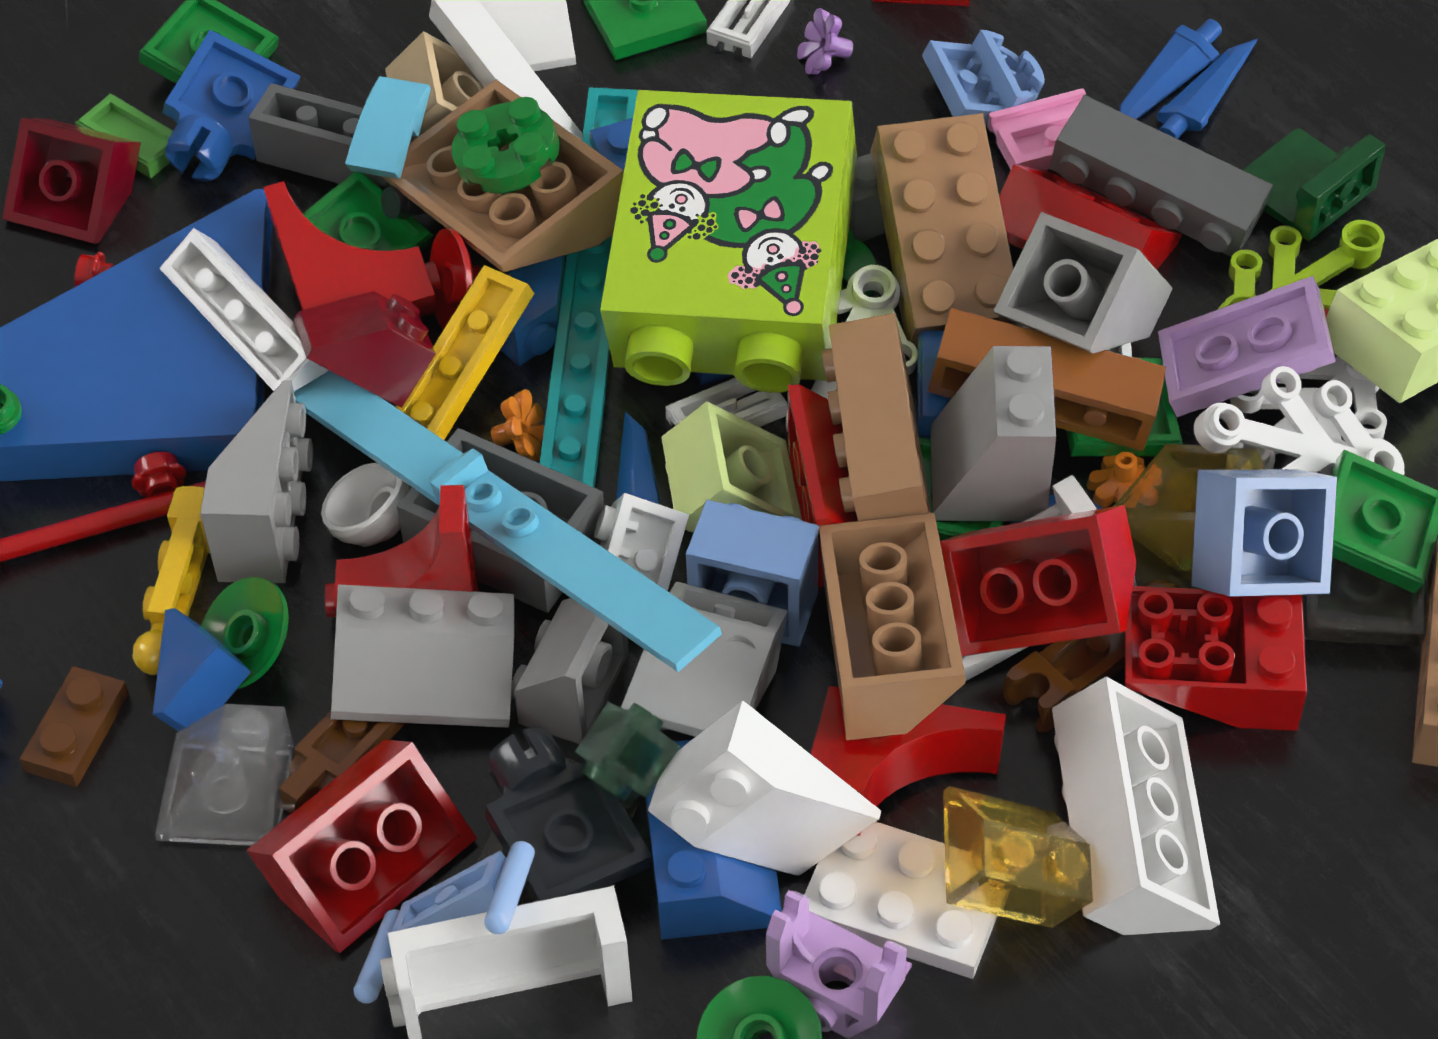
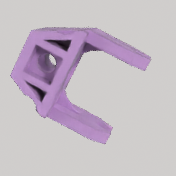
M788 890L785 895L783 911L775 910L772 914L766 933V966L773 977L794 985L810 1000L818 1014L823 1032L833 1030L848 1039L878 1023L912 967V963L906 961L907 948L893 941H886L884 947L881 948L809 911V898L792 890ZM831 981H842L847 983L849 987L843 990H833L827 988L825 984Z

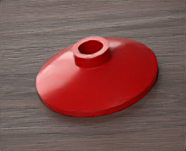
M452 228L442 229L437 233L430 257V262L434 261L443 288L442 292L435 294L437 309L435 315L442 330L448 324L481 271L479 265H472L463 239Z

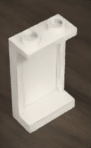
M614 886L516 906L509 929L503 934H493L486 929L484 920L487 912L389 932L388 938L392 957L380 959L393 1026L406 1025L409 1039H422L418 1019L421 1012L601 974L608 1007L632 1002L627 939Z

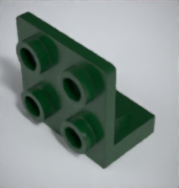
M1295 129L1245 167L1243 171L1273 185L1264 211L1285 226L1297 229L1301 236L1309 242L1377 187L1386 144L1368 134L1352 148L1346 146L1337 154L1302 129Z

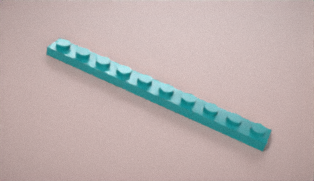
M589 87L582 141L591 147L590 130L633 118L638 90ZM613 235L599 246L567 254L540 456L541 465L595 488L610 362V349L600 308Z

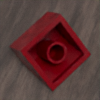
M21 118L2 219L94 244L100 243L132 192L141 142L52 119Z
M375 291L301 310L294 318V323L307 359L401 408L436 355L427 334L429 330L419 316L420 310L413 303L396 294H392L391 298L388 299Z

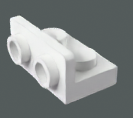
M624 493L613 502L611 507L604 505L596 523L594 538L601 540V547L668 591L689 514Z

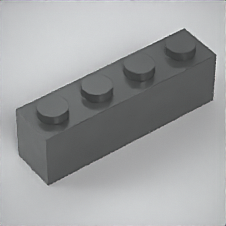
M1083 95L1057 137L1049 169L1059 173L1065 180L1071 183L1082 184L1105 195L1116 205L1127 206L1152 218L1160 226L1167 229H1175L1200 241L1209 250L1222 252L1230 257L1244 247L1264 211L1273 186L1256 176L1086 95Z

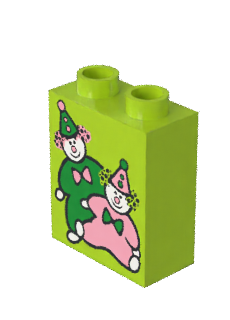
M638 90L600 308L614 367L625 368L632 377L642 382L661 386L682 383L689 378L690 372L734 375L744 386L768 393L786 392L787 385L799 384L800 379L827 381L822 350L832 348L829 325L837 324L858 164L852 101Z

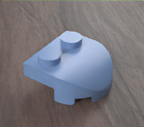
M980 30L972 45L930 40L922 54L953 117L983 113L986 127H988V113L1025 104L1037 99L1044 85V74L1038 62L1028 51H1024L1020 56H1017L1002 46L1004 40L1002 35L987 30Z

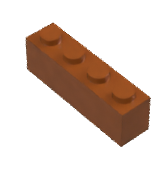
M950 308L927 392L952 398L993 346L1051 347L1056 427L1143 451L1156 418L1166 366L1107 350L1090 353L1030 328H1023L983 317L979 314Z

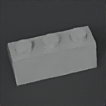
M338 585L331 719L509 728L514 650V594Z

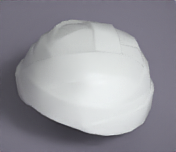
M378 463L362 465L345 474L330 489L322 505L321 515L323 523L333 537L344 543L368 547L388 541L400 529L397 505L408 493L409 485Z

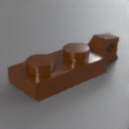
M330 710L294 748L295 757L288 765V772L291 775L278 787V791L281 793V807L292 814L381 741L390 740L406 723L331 719Z

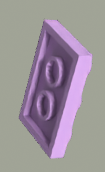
M1313 276L1158 331L1163 366L1167 367L1165 379L1169 402L1177 417L1207 408L1215 403L1250 391L1259 390L1262 388L1263 379L1277 367H1289L1299 375L1336 362L1320 290Z

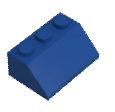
M691 740L640 745L661 940L768 928L774 911L782 912L776 870L696 848L648 811L664 761Z

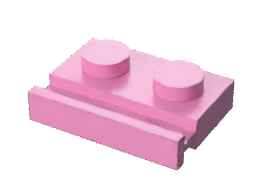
M1083 88L988 113V129L990 133L994 132L996 144L1010 169H1012L1013 164L1043 170L1049 169L1056 139L1083 95H1086Z

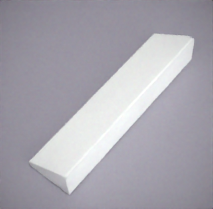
M478 0L431 1L429 18L484 88L497 79L519 96L534 98L537 100L540 109L548 113L551 119L582 140V132Z
M193 228L159 268L273 391L283 380H292L293 389L296 391L328 371V369L306 358L293 321L230 255L210 237Z

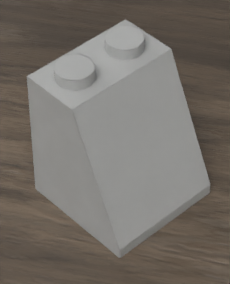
M1041 212L993 312L996 315L1090 353H1096L1150 337L1173 288L1139 249Z
M993 346L931 424L932 513H935L936 521H1025L1048 508L1056 442L1051 347Z

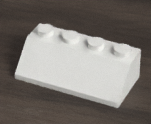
M1104 677L1052 708L1056 733L1054 742L1059 753L1063 778L1062 795L1067 805L1071 831L1070 847L1075 857L1079 883L1078 900L1083 910V916L1122 935L1211 930L1219 926V915L1183 718L1108 677Z

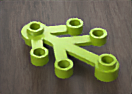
M1367 220L1349 222L1342 230L1339 248L1295 274V258L1299 255L1302 236L1297 229L1291 226H1278L1274 228L1270 233L1268 252L1273 257L1272 289L1270 291L1311 276L1314 277L1319 287L1349 267L1358 269L1369 267L1381 256L1385 238L1384 232L1377 224ZM1279 242H1287L1291 245H1283ZM1245 249L1239 250L1232 255L1229 277L1234 282L1233 295L1220 305L1218 310L1255 297V283L1260 279L1263 264L1262 258L1258 253ZM1239 266H1248L1252 269H1243ZM1319 289L1323 307L1329 310L1337 290Z

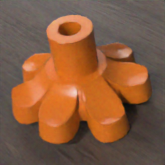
M524 389L515 394L514 397L511 396L501 403V411L507 421L492 427L491 437L494 444L502 447L514 443L519 455L528 457L532 461H540L545 425H540L539 423L543 421L544 413L538 403L532 405V395L529 390Z
M1121 452L1118 455L1105 456L1101 463L1102 470L1092 471L1089 475L1087 487L1095 491L1093 501L1103 508L1110 506L1113 502H1117L1116 506L1125 505L1127 517H1132L1135 514V502L1146 508L1157 504V493L1153 488L1161 485L1160 472L1157 468H1145L1144 460L1133 453Z

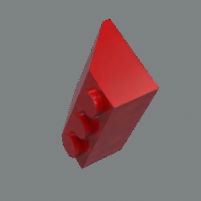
M1013 164L999 195L1008 243L1024 249L1041 212L1139 249L1156 270L1177 246L1182 236L1181 233L1164 228L1155 221L1124 206L1116 205L1109 199L1078 184L1071 183L1048 170Z
M800 384L787 385L788 454L802 520L819 526L857 522L856 511L848 513L844 511L839 485L840 478L849 477L848 467L839 468L833 440L834 434L843 433L842 424L833 425L827 398ZM818 534V587H823L820 538Z
M1125 505L969 531L940 541L961 656L1126 631L1137 561Z
M383 740L246 851L277 896L334 951L341 953L383 918L386 912L395 908L475 841L477 837L414 744L406 741Z

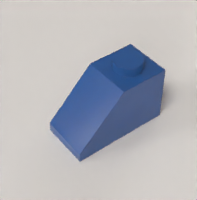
M565 255L517 268L507 274L527 283L535 293L500 349L518 367L536 355L544 354L556 342L565 274Z

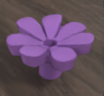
M821 8L816 9L814 12V22L810 21L805 28V37L809 39V42L801 43L797 50L798 59L807 60L805 64L807 74H819L820 71H826L831 66L832 56L848 59L853 51V42L851 40L838 37L842 27L841 19Z

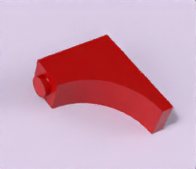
M284 181L263 187L270 215L301 310L375 291L388 299L391 298L392 294L405 298L420 310V317L437 312L435 294L443 291L434 261L424 264L419 246L403 250L376 251L345 244L322 232L301 213L289 195Z
M440 485V503L436 514L421 532L407 542L381 553L353 559L336 560L335 583H326L325 586L327 617H336L338 585L479 592L464 485Z
M829 686L811 755L877 807L896 790L931 776L957 772L998 774L1006 714L941 704L907 734L846 740L839 687Z

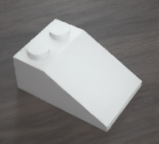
M744 701L740 702L664 761L648 809L650 813L696 848L800 876L879 820L881 814L879 808Z

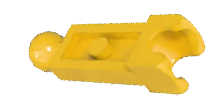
M177 487L167 514L172 535L170 541L164 540L160 546L158 554L159 575L155 587L149 586L143 600V617L145 620L150 621L151 629L140 635L133 645L132 658L134 663L142 672L149 675L158 674L165 610L176 608L187 617L189 616L208 553H210L200 515L204 487Z

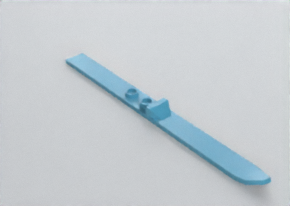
M330 370L294 391L296 403H304L308 415L437 505L440 503V485H464L470 528L675 671L679 672L722 635L720 626L487 469L482 454L472 448L462 453L378 395Z

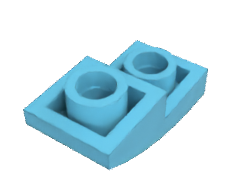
M379 76L360 115L345 165L351 171L401 179L411 136L419 137L431 87L428 84Z

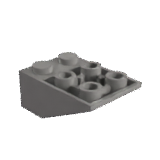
M283 380L208 468L200 515L218 582H236L246 577H261L272 583H285L288 562L296 561L298 558L299 531L297 527H294L296 516H303L306 509V486L301 480L303 471H311L313 443L311 438L303 437L306 428V410L304 403H296L292 380Z
M676 581L669 593L720 626L722 635L679 672L644 649L622 703L619 716L636 720L641 726L651 730L670 729L696 737L742 701L756 710L776 673L788 610Z

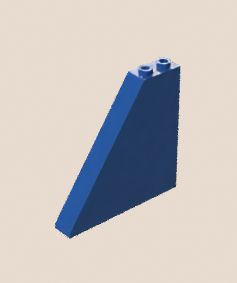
M264 189L253 190L0 327V384L14 392L22 406V416L16 426L8 432L0 434V482L134 475L135 463L141 457L154 452L174 454L177 457L178 463L184 466L186 472L208 471L211 464L263 405L265 401V381L159 268L190 231L195 228L216 241L270 297L274 224L267 205Z

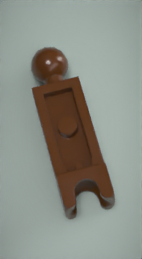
M1155 579L1144 585V587L1178 588L1170 581ZM1124 632L1056 642L1040 653L1037 651L1032 652L1008 671L1003 686L1006 702L1010 705H1017L1027 698H1039L1038 710L1041 717L1036 721V729L1041 733L1050 731L1055 727L1052 713L1054 706L1104 677L1111 679L1125 668Z

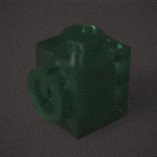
M608 702L574 753L587 761L580 771L581 774L625 802L632 791L647 798L680 745L659 731L664 722L642 706L633 702L629 710H625Z

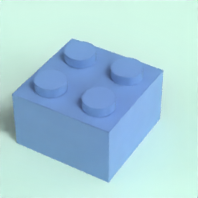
M1298 469L1198 470L1192 586L1226 596L1330 594L1337 477Z
M706 500L686 552L687 584L788 610L782 643L800 647L818 595L819 525L804 522L793 516L781 517L750 510L740 504H724Z

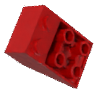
M1133 586L1126 631H1124L1126 688L1237 728L1298 731L1307 694L1302 594L1226 596L1204 589Z

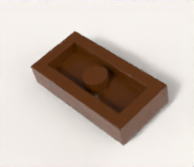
M73 666L20 757L24 772L77 788L129 696L126 682Z

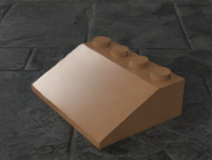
M495 79L409 144L401 179L380 177L393 187L399 189L403 195L444 227L456 230L467 245L502 272L599 246L613 235L624 171L553 119L552 121L559 138V153L553 164L549 157L546 164L539 168L542 176L534 183L512 192L489 193L483 191L481 184L470 181V185H468L461 179L451 150L453 139L458 133L457 121L460 116L470 110H483L493 105L512 102L521 97ZM509 144L499 147V151L509 149Z

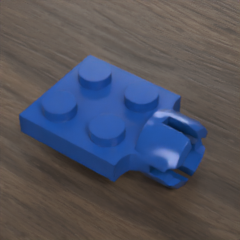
M209 30L164 103L162 114L172 118L177 123L167 140L165 152L169 163L178 172L183 174L195 156L201 162L192 175V179L207 182L216 179L221 174L230 157L236 154L244 155L254 160L256 155L248 117L271 83L296 90L300 76Z

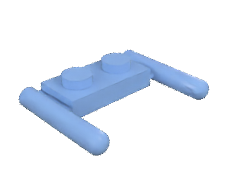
M524 841L515 842L511 846L507 857L499 851L404 902L400 911L389 910L386 912L355 984V998L365 1004L372 1003L378 998L384 983L380 959L392 957L388 938L389 932L487 912L484 920L486 929L493 934L505 933L511 924L535 855L534 848Z

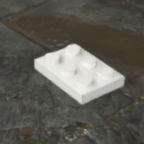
M874 822L863 830L860 836L853 837L818 862L804 896L809 898V911L881 948L884 947L886 941H893L907 948V958L973 979L1011 882L1013 865Z

